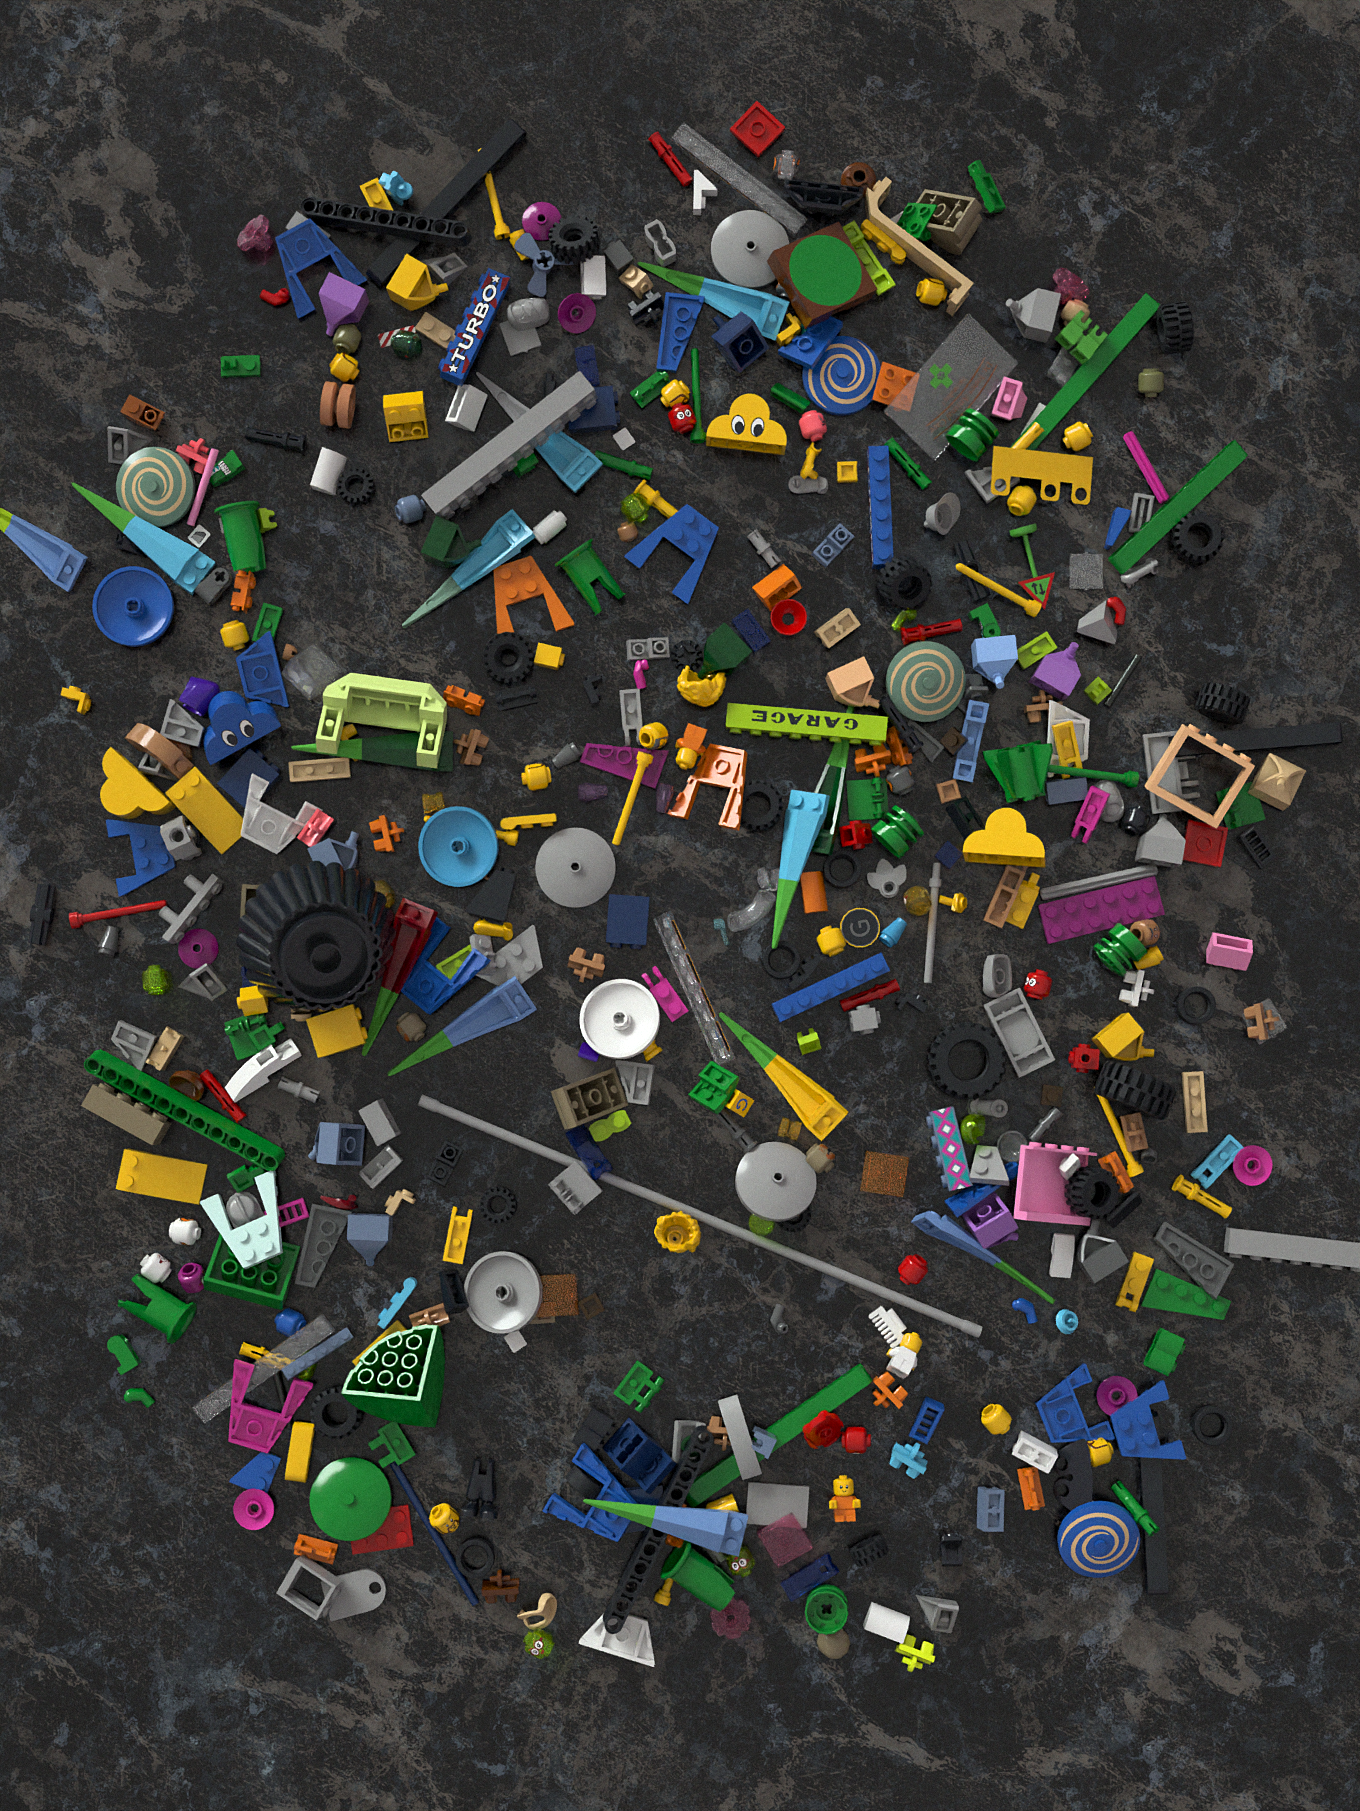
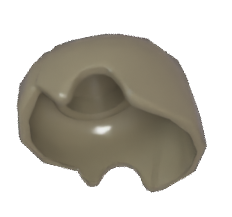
M840 1629L833 1634L825 1635L819 1633L817 1645L819 1651L826 1657L839 1659L848 1652L850 1639L849 1635L843 1629Z

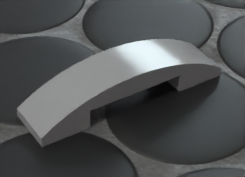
M734 1395L719 1400L718 1404L742 1480L762 1474L756 1453L751 1447L753 1444L738 1396Z

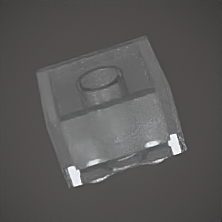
M314 643L292 657L281 674L310 701L321 694L343 670Z

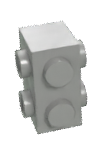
M869 1004L857 1006L856 1011L848 1012L851 1032L860 1031L861 1035L874 1033V1029L878 1028V1024L881 1023L879 1011L875 1012V1008H870Z

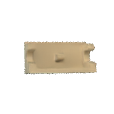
M845 608L815 630L814 633L822 640L824 646L830 648L861 624L850 608Z
M167 1026L146 1063L153 1065L159 1071H165L185 1036Z

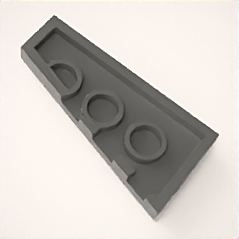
M312 1203L295 1284L315 1288L348 1221V1215L352 1211Z
M1163 1222L1154 1241L1213 1300L1216 1299L1234 1264L1167 1222Z

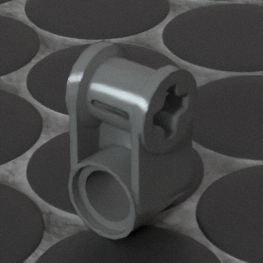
M216 568L194 591L208 605H211L231 585L232 575L224 568ZM220 574L224 576V581H221L218 577Z

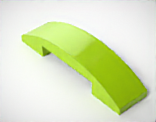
M852 221L842 227L877 287L876 294L879 296L896 286L887 270L883 269L864 240V235L856 222Z

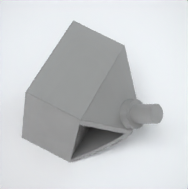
M1037 288L1019 301L1012 299L1006 301V306L1011 309L1013 318L1024 338L1047 342L1052 333L1061 296L1060 293Z
M1160 814L1157 824L1139 837L1135 861L1172 868L1182 865L1186 840L1167 820L1166 814Z

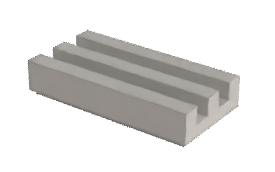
M1134 493L1128 533H1135L1141 530L1139 528L1142 523L1145 499L1149 500L1145 522L1150 521L1154 496ZM1138 498H1141L1137 526L1133 528Z

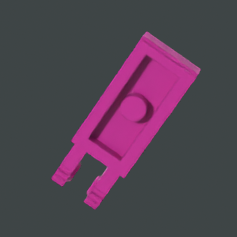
M1095 786L1090 787L1075 821L1076 825L1071 837L1076 838L1083 826L1087 830L1082 842L1086 844L1089 842L1111 794Z
M654 966L652 968L653 973L660 980L658 984L654 986L646 973L642 977L671 1022H674L687 1013L688 1009L668 980L664 979L658 968Z

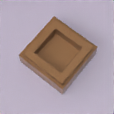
M956 779L936 784L941 804L961 799Z

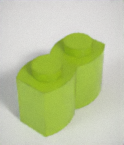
M620 1110L611 1114L607 1119L594 1122L589 1127V1130L595 1141H603L610 1137L613 1132H621L631 1125V1121L626 1110Z

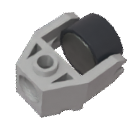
M183 815L160 826L161 836L175 861L179 859L191 860L193 857L202 854L200 849L203 840L202 834L193 825L186 824L188 821Z

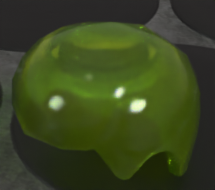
M969 1114L965 1116L960 1125V1134L967 1144H977L979 1140L976 1138L983 1136L985 1133V1117L983 1114Z

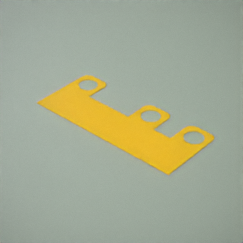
M994 446L991 493L1007 496L1010 492L1011 476L1042 480L1041 498L1048 501H1057L1060 494V482L1072 483V502L1086 505L1090 502L1093 457ZM997 479H1003L1006 482V489L1002 492L995 489ZM1048 484H1052L1056 488V494L1053 497H1048L1045 494L1044 490ZM1078 488H1084L1087 492L1086 498L1082 501L1078 500L1075 496Z

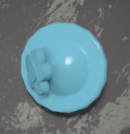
M1062 1309L1056 1315V1325L1062 1333L1071 1334L1078 1326V1318L1074 1312Z

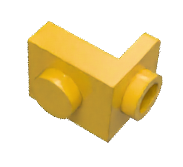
M790 313L786 314L785 318L789 327L779 333L776 338L780 347L784 344L789 345L792 339L800 334L801 323L796 316L792 317Z
M69 686V689L62 687L61 696L79 701L77 712L85 715L91 706L90 696L81 692V689L78 687Z

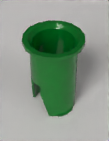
M259 501L236 502L214 510L215 514L221 517L227 550L234 572L241 570L253 573L266 569L264 546L256 512L260 506Z
M591 538L558 561L555 566L563 567L596 616L602 611L596 593L590 584L596 578L618 599L626 594L621 590L592 548L594 540Z
M140 1273L136 1274L131 1280L147 1297L152 1299L147 1307L128 1300L125 1302L119 1300L117 1306L124 1308L165 1334L168 1343H175L191 1324L197 1310V1305L194 1302L189 1304L182 1302L142 1277Z
M684 1540L681 1548L675 1547L661 1569L660 1577L663 1580L672 1579L718 1612L728 1605L735 1594L734 1590L730 1587L734 1580L718 1566L693 1549L691 1542Z

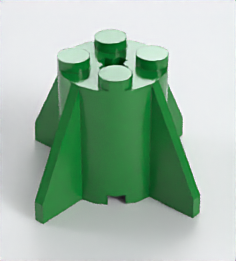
M1036 740L1027 744L1016 745L1017 747L983 751L986 763L1005 791L1006 802L1018 801L1019 798H1023V801L1035 799V797L1046 795L1044 786L1053 754L1052 743L1041 744V740Z

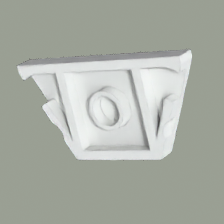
M1049 700L1047 744L1052 743L1053 747L1050 765L1060 766L1052 725L1070 720L1074 725L1081 762L1088 759L1090 719L1053 700ZM1074 762L1068 763V767H1072L1074 765ZM1048 772L1047 777H1053L1055 773Z
M629 1614L621 1631L617 1634H610L604 1627L602 1615L579 1640V1644L652 1667L655 1665L648 1620ZM610 1619L607 1624L614 1625L617 1623V1619Z

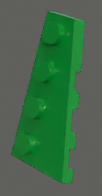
M1155 1268L1140 1306L1224 1320L1231 1301L1221 1296H1217L1213 1300L1202 1288Z

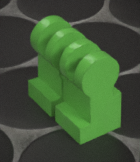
M1082 310L1069 321L1054 339L1066 350L1074 345L1069 353L1081 364H1084L1091 358L1108 334L1103 331L1097 336L1096 331L1099 329V326L1096 324L1084 336L1082 332L1088 329L1092 320L1088 318L1083 323L1081 318L1085 313Z

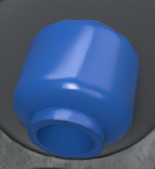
M290 1308L284 1309L275 1317L274 1322L277 1332L290 1338L300 1336L306 1328L304 1315Z

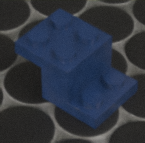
M631 1418L624 1422L602 1448L624 1473L636 1480L649 1495L677 1464L661 1445L643 1432Z

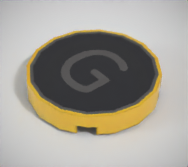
M855 908L843 916L840 930L846 943L855 948H864L871 945L877 939L880 932V923L872 911L865 908Z

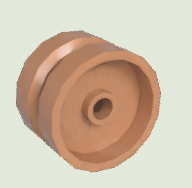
M325 382L320 404L321 425L333 426L335 421H337L338 427L348 429L351 427L355 411V385L343 384L339 391V386L336 382Z

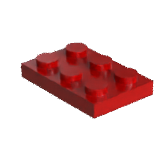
M409 1504L391 1506L389 1515L379 1530L367 1538L351 1541L352 1554L414 1546Z

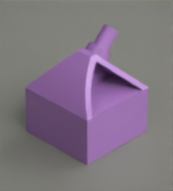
M330 272L319 291L328 326L326 334L333 336L335 329L339 325L359 322L369 303L365 289Z
M1072 642L1069 648H1066L1064 651L1046 655L1040 661L1029 682L1052 694V696L1064 701L1070 695L1081 676L1075 660V652L1079 645L1076 642Z
M995 1191L961 1215L983 1249L994 1247L1004 1241L1018 1240V1233H1015L1018 1226L1010 1211Z

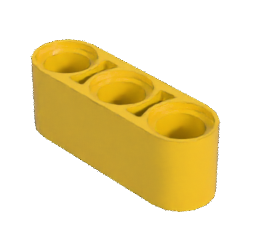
M294 1421L285 1480L306 1483L315 1432L314 1424Z

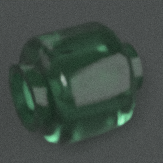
M400 330L392 336L391 346L396 355L413 358L416 354H419L422 341L417 333Z

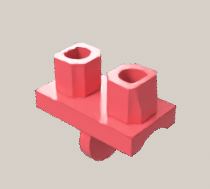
M202 438L197 442L191 440L190 446L186 444L178 445L176 451L179 452V455L188 465L191 458L196 460L197 462L193 470L203 474L209 457L207 455L209 448L204 446L205 440Z
M317 808L297 838L309 847L318 844L334 822V819Z

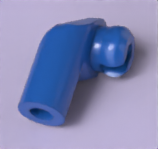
M1018 1298L1012 1302V1307L1015 1311L1020 1310L1026 1314L1028 1324L1038 1321L1034 1305L1024 1298Z

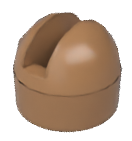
M286 643L282 659L294 660L296 656L291 654L292 652L298 653L297 649L293 645Z

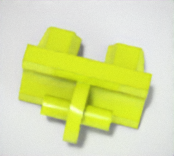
M906 1634L903 1644L897 1645L895 1652L910 1657H903L902 1659L903 1663L908 1664L907 1671L912 1672L914 1667L922 1669L923 1664L917 1662V1660L929 1665L931 1662L933 1663L935 1656H933L934 1644L924 1641L922 1642L921 1649L917 1650L913 1648L916 1638Z

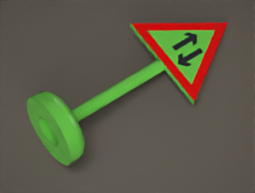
M1035 523L1010 530L1009 533L1013 538L1023 537L1033 578L1017 583L1034 600L1042 604L1041 607L1045 610L1055 572L1042 576L1037 575L1027 534L1037 530Z

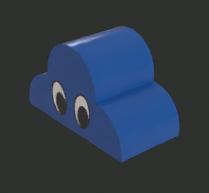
M224 691L215 695L208 706L211 724L204 731L202 738L207 760L212 765L281 727L274 708L262 701L247 703L243 696L233 691Z

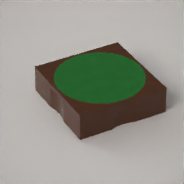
M839 221L774 250L767 260L780 286L788 294L791 305L805 329L829 319L837 312L848 310L870 300L878 290Z

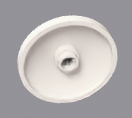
M627 979L610 980L597 986L586 997L580 1011V1029L584 1039L598 1054L611 1059H627L643 1052L654 1041L660 1026V1011L653 995L643 985Z

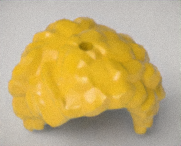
M686 666L678 677L677 688L681 695L689 702L702 707L714 704L725 688L727 680L725 673L718 672L717 675H707L701 680L697 676L698 673L689 670L690 667Z
M682 1211L678 1213L672 1212L671 1215L660 1216L657 1219L654 1234L662 1248H668L670 1252L677 1253L687 1250L693 1253L696 1250L701 1239L697 1220L692 1219L689 1214H684Z

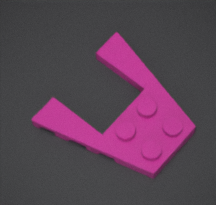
M235 1359L228 1442L268 1453L297 1408L304 1401L305 1396L312 1389L313 1383L294 1377L281 1414L242 1402L255 1365Z

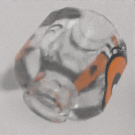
M782 150V153L777 154L774 158L773 173L781 180H785V178L793 179L799 173L800 158L794 155L792 150Z

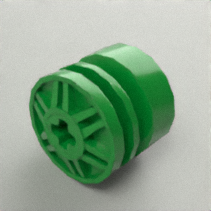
M967 408L963 413L964 416H960L958 419L960 425L954 424L945 437L950 445L960 454L972 461H978L986 451L984 444L991 445L992 439H996L999 432L989 419L976 410Z
M894 805L891 808L894 815L889 812L885 815L890 823L887 824L880 820L871 831L881 844L900 859L910 849L905 841L909 840L915 844L917 839L914 835L921 838L924 832L918 822L908 812Z
M1117 923L1108 932L1112 942L1102 938L1100 940L1102 945L1097 943L1093 949L1106 967L1123 977L1127 973L1125 968L1128 970L1132 968L1128 959L1130 958L1138 962L1148 952L1132 932L1122 924Z
M823 1584L814 1588L808 1595L805 1617L809 1626L817 1633L825 1635L836 1633L846 1623L849 1605L844 1592L835 1585ZM823 1604H831V1610H823Z

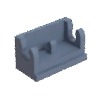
M1076 776L1066 779L1047 780L1044 786L1045 798L1049 805L1085 800L1088 794L1086 777Z
M754 1426L752 1431L754 1432L753 1436L757 1438V1442L751 1440L753 1444L751 1447L754 1451L763 1454L764 1458L768 1459L777 1441L776 1436Z
M978 1487V1529L984 1532H1004L1005 1490L992 1487V1489Z

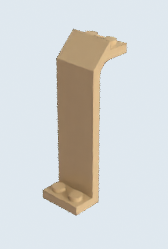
M885 177L882 182L879 180L872 190L867 187L864 200L867 219L901 246L907 253L906 257L935 279L943 281L944 285L952 291L947 301L948 308L946 312L953 316L969 296L970 288L974 283L880 212L878 208L890 192L892 184L890 179Z

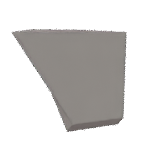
M455 253L444 257L419 260L427 265L428 270L441 284L447 283V286L468 267Z
M108 426V462L123 465L129 456L145 448L153 439L129 429Z
M1105 600L1079 619L1077 632L1115 644L1117 629L1110 609L1107 606V600Z
M145 753L138 766V771L167 780L179 781L160 762Z
M208 963L189 974L178 986L184 990L206 997L210 1001L228 990L215 969Z
M916 1595L931 1625V1630L952 1633L959 1611L957 1602Z

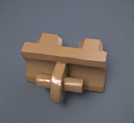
M1039 690V696H1033L1032 702H1039L1040 704L1026 705L1024 707V713H1027L1030 723L1041 722L1040 711H1047L1049 718V703H1046V701L1053 700L1052 694L1045 695L1044 690Z
M471 729L469 735L462 734L460 740L454 739L453 743L458 745L456 753L462 754L459 761L460 764L480 765L482 755L474 753L476 746L485 748L489 740L488 737L480 734V730Z
M576 948L573 955L570 954L567 967L574 969L573 974L580 976L579 982L581 983L584 982L585 978L592 980L594 975L602 978L605 968L604 955L596 953L592 961L585 959L587 951Z
M1257 1003L1244 1009L1245 1018H1256L1257 1026L1247 1027L1248 1037L1259 1038L1260 1040L1268 1039L1266 1023L1268 1022L1269 1030H1274V1021H1279V1017H1273L1272 1010H1266L1267 1018L1265 1019L1263 1003Z
M1141 1113L1120 1116L1127 1151L1132 1152L1148 1148Z
M443 1303L409 1315L413 1327L421 1325L441 1326L450 1322Z
M712 1416L707 1427L713 1437H717L714 1438V1444L722 1445V1451H726V1445L731 1446L730 1439H727L729 1436L726 1428L721 1427L722 1417Z

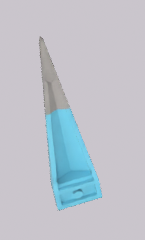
M476 372L478 378L514 422L530 410L482 374ZM562 431L558 434L553 433L548 437L547 443L542 446L538 445L535 449L560 480L576 493L601 468L603 463L587 448Z

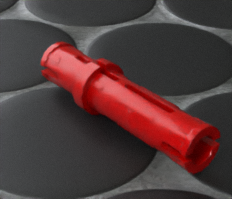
M658 131L652 134L648 140L658 151V156L664 159L683 187L689 185L693 178L672 152V147L667 145Z
M896 978L881 985L876 984L871 989L839 1000L843 1011L846 1012L878 998L880 1000L884 999V996L900 991Z
M209 1069L199 1075L201 1081L221 1103V1108L224 1111L226 1110L236 1123H239L247 1116L236 1102L234 1103L230 1095L210 1073Z

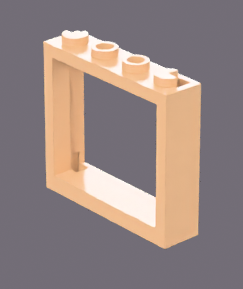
M1182 724L1146 782L1145 787L1152 793L1217 829L1255 766L1250 762L1251 758L1241 753L1238 756L1233 753L1235 749L1224 743L1221 746L1216 743L1217 739L1209 734L1203 736L1199 733L1200 729L1191 724L1187 727ZM1188 735L1243 766L1214 815L1158 785Z

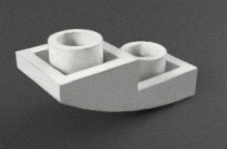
M1054 1233L1051 1246L1052 1260L1049 1270L1051 1277H1071L1074 1257V1234Z

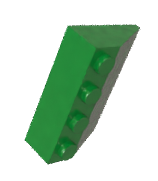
M220 1234L203 1280L204 1290L283 1310L301 1246L282 1242V1254L244 1269Z

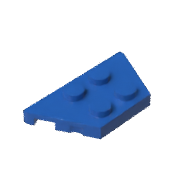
M268 631L236 658L246 698L288 707L290 705L272 632Z

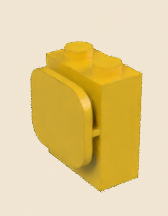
M352 1004L306 1019L318 1058L343 1052L367 1043L368 1033L366 1028L361 1026L360 1019H362V1014L359 1007L356 1008Z

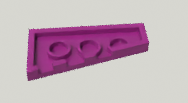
M586 743L580 763L633 781L638 767V760L636 759L638 751L650 754L654 757L652 763L645 768L640 784L656 789L669 751Z

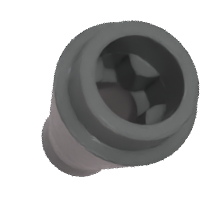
M573 741L570 744L567 743L552 761L559 769L562 766L579 760L582 752Z
M107 926L106 932L97 947L99 954L114 957L115 953H117L118 928Z

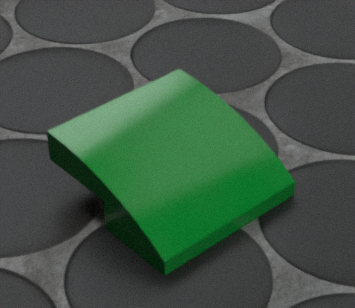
M710 1061L698 1075L701 1079L700 1082L688 1095L692 1100L718 1115L731 1098L738 1084L739 1077Z

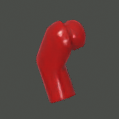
M281 288L275 294L263 289L259 298L277 306L287 302L290 296L286 288Z

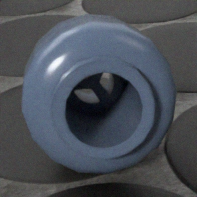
M416 495L401 498L398 500L397 505H395L398 519L406 524L422 519L423 511H426L424 501L422 499L419 500Z

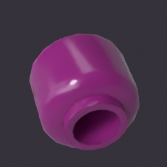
M197 1263L185 1264L178 1273V1280L183 1290L187 1293H198L204 1288L205 1272L202 1266Z

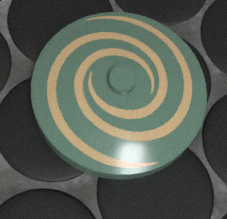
M147 447L136 451L126 459L117 476L116 493L122 509L156 527L169 526L179 521L189 511L195 497V478L190 466L179 454L166 448Z
M932 641L915 642L900 650L891 661L886 674L887 694L902 715L920 722L935 721L951 713L961 701L966 684L964 667L958 656L948 647Z

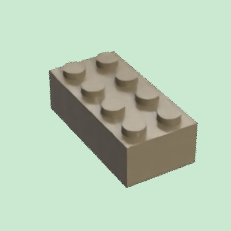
M107 1083L92 1085L81 1105L82 1107L151 1145L161 1143L171 1125V1122L167 1121L168 1117L160 1112L149 1111L150 1107L144 1103H134L132 1101L133 1097L123 1092L122 1094L116 1093L114 1091L116 1088Z

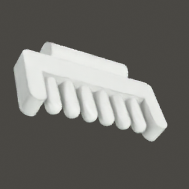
M880 1306L870 1313L869 1318L872 1319L873 1323L877 1322L875 1326H880L878 1328L879 1331L883 1330L881 1335H885L884 1339H888L887 1343H891L890 1347L894 1348L900 1344L904 1336L902 1332L906 1329V1326L895 1311L891 1308L886 1312Z

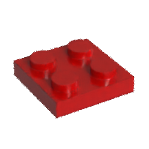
M758 101L730 128V132L757 157L785 131V126Z
M1188 820L1184 837L1186 842L1183 860L1220 868L1228 828L1218 826L1216 829L1206 823Z

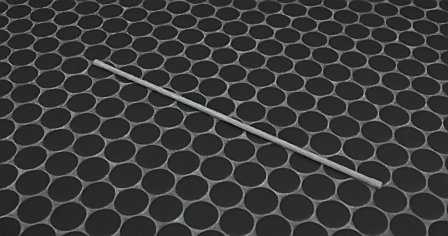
M423 1094L420 1098L418 1106L427 1110L440 1113L567 1167L577 1161L589 1176L673 1211H682L684 1214H689L695 1220L951 1325L974 1337L979 1338L983 1327L973 1322L955 1317L444 1105L433 1098Z

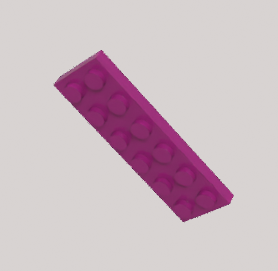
M1155 876L1038 905L1047 944L1110 929L1117 923L1126 925L1165 915Z

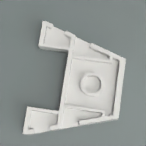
M252 773L241 836L278 854L304 828L318 807L305 801L296 819L260 801L269 782Z

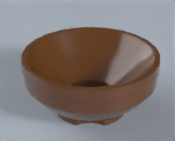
M855 162L844 169L840 181L841 185L863 187V198H865L867 187L872 190L876 184V175L869 165ZM856 172H862L865 175V179L862 182L855 181L853 175Z
M189 1070L177 1071L169 1078L171 1088L195 1101L201 1099L204 1087L200 1076L196 1072Z

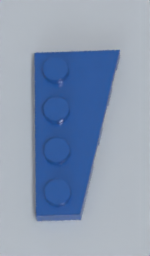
M1014 1160L1004 1165L1009 1181L1018 1176L1019 1165ZM973 1183V1186L966 1187L946 1199L945 1203L958 1218L1002 1185Z

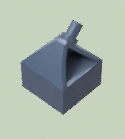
M351 831L349 840L345 844L328 838L307 850L313 861H320L325 866L329 863L337 862L343 866L344 870L348 868L355 869L358 859V844L356 842L359 834Z
M320 1122L315 1137V1145L308 1154V1157L311 1160L316 1159L317 1163L362 1166L365 1125Z
M349 1214L347 1240L364 1257L367 1266H373L376 1255L392 1240L393 1216L389 1214Z

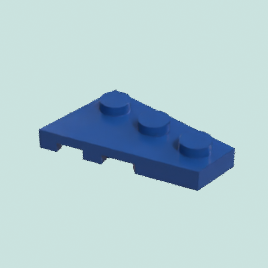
M830 317L807 328V331L802 335L794 337L789 345L778 349V355L812 370L843 327V322Z

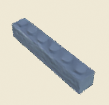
M346 1327L281 1370L289 1381L353 1340L354 1337Z

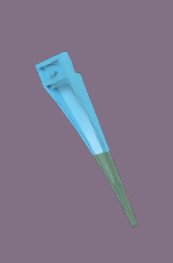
M511 509L494 523L481 540L482 546L475 548L470 553L469 557L463 561L440 588L402 624V627L407 628L521 552L520 549L535 538L534 533L516 512Z

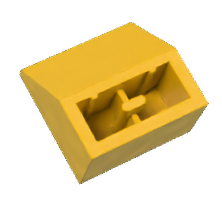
M423 391L383 395V409L389 442L429 438Z

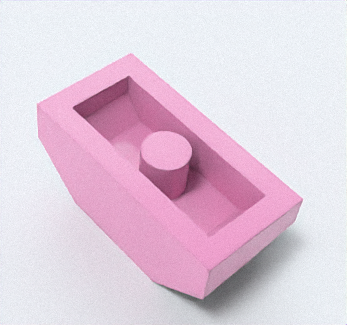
M1003 377L991 416L1011 421L1013 418H1021L1027 401V397L1022 390L1023 382Z

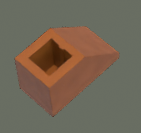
M130 394L120 411L130 421L155 431L165 415V412Z

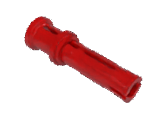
M959 618L927 626L917 624V627L907 629L902 627L901 637L903 644L907 645L908 642L924 641L928 637L962 631V622Z

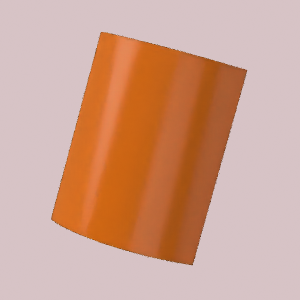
M782 564L754 585L752 589L771 612L779 601L790 598L802 587L795 574Z
M823 871L802 873L800 885L804 914L828 911Z

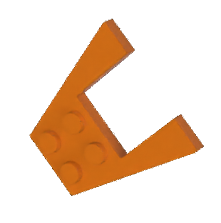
M532 556L500 565L493 570L497 634L514 632L507 606L541 595L545 597L556 632L575 626Z
M709 744L697 764V770L694 775H690L687 780V786L682 793H679L676 798V804L672 810L669 809L667 814L671 817L688 820L700 783L727 788L731 790L719 825L723 828L739 831L747 752L741 749Z

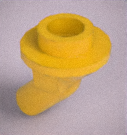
M962 893L954 894L953 899L942 895L938 898V903L951 906L953 912L962 913L967 907V899Z

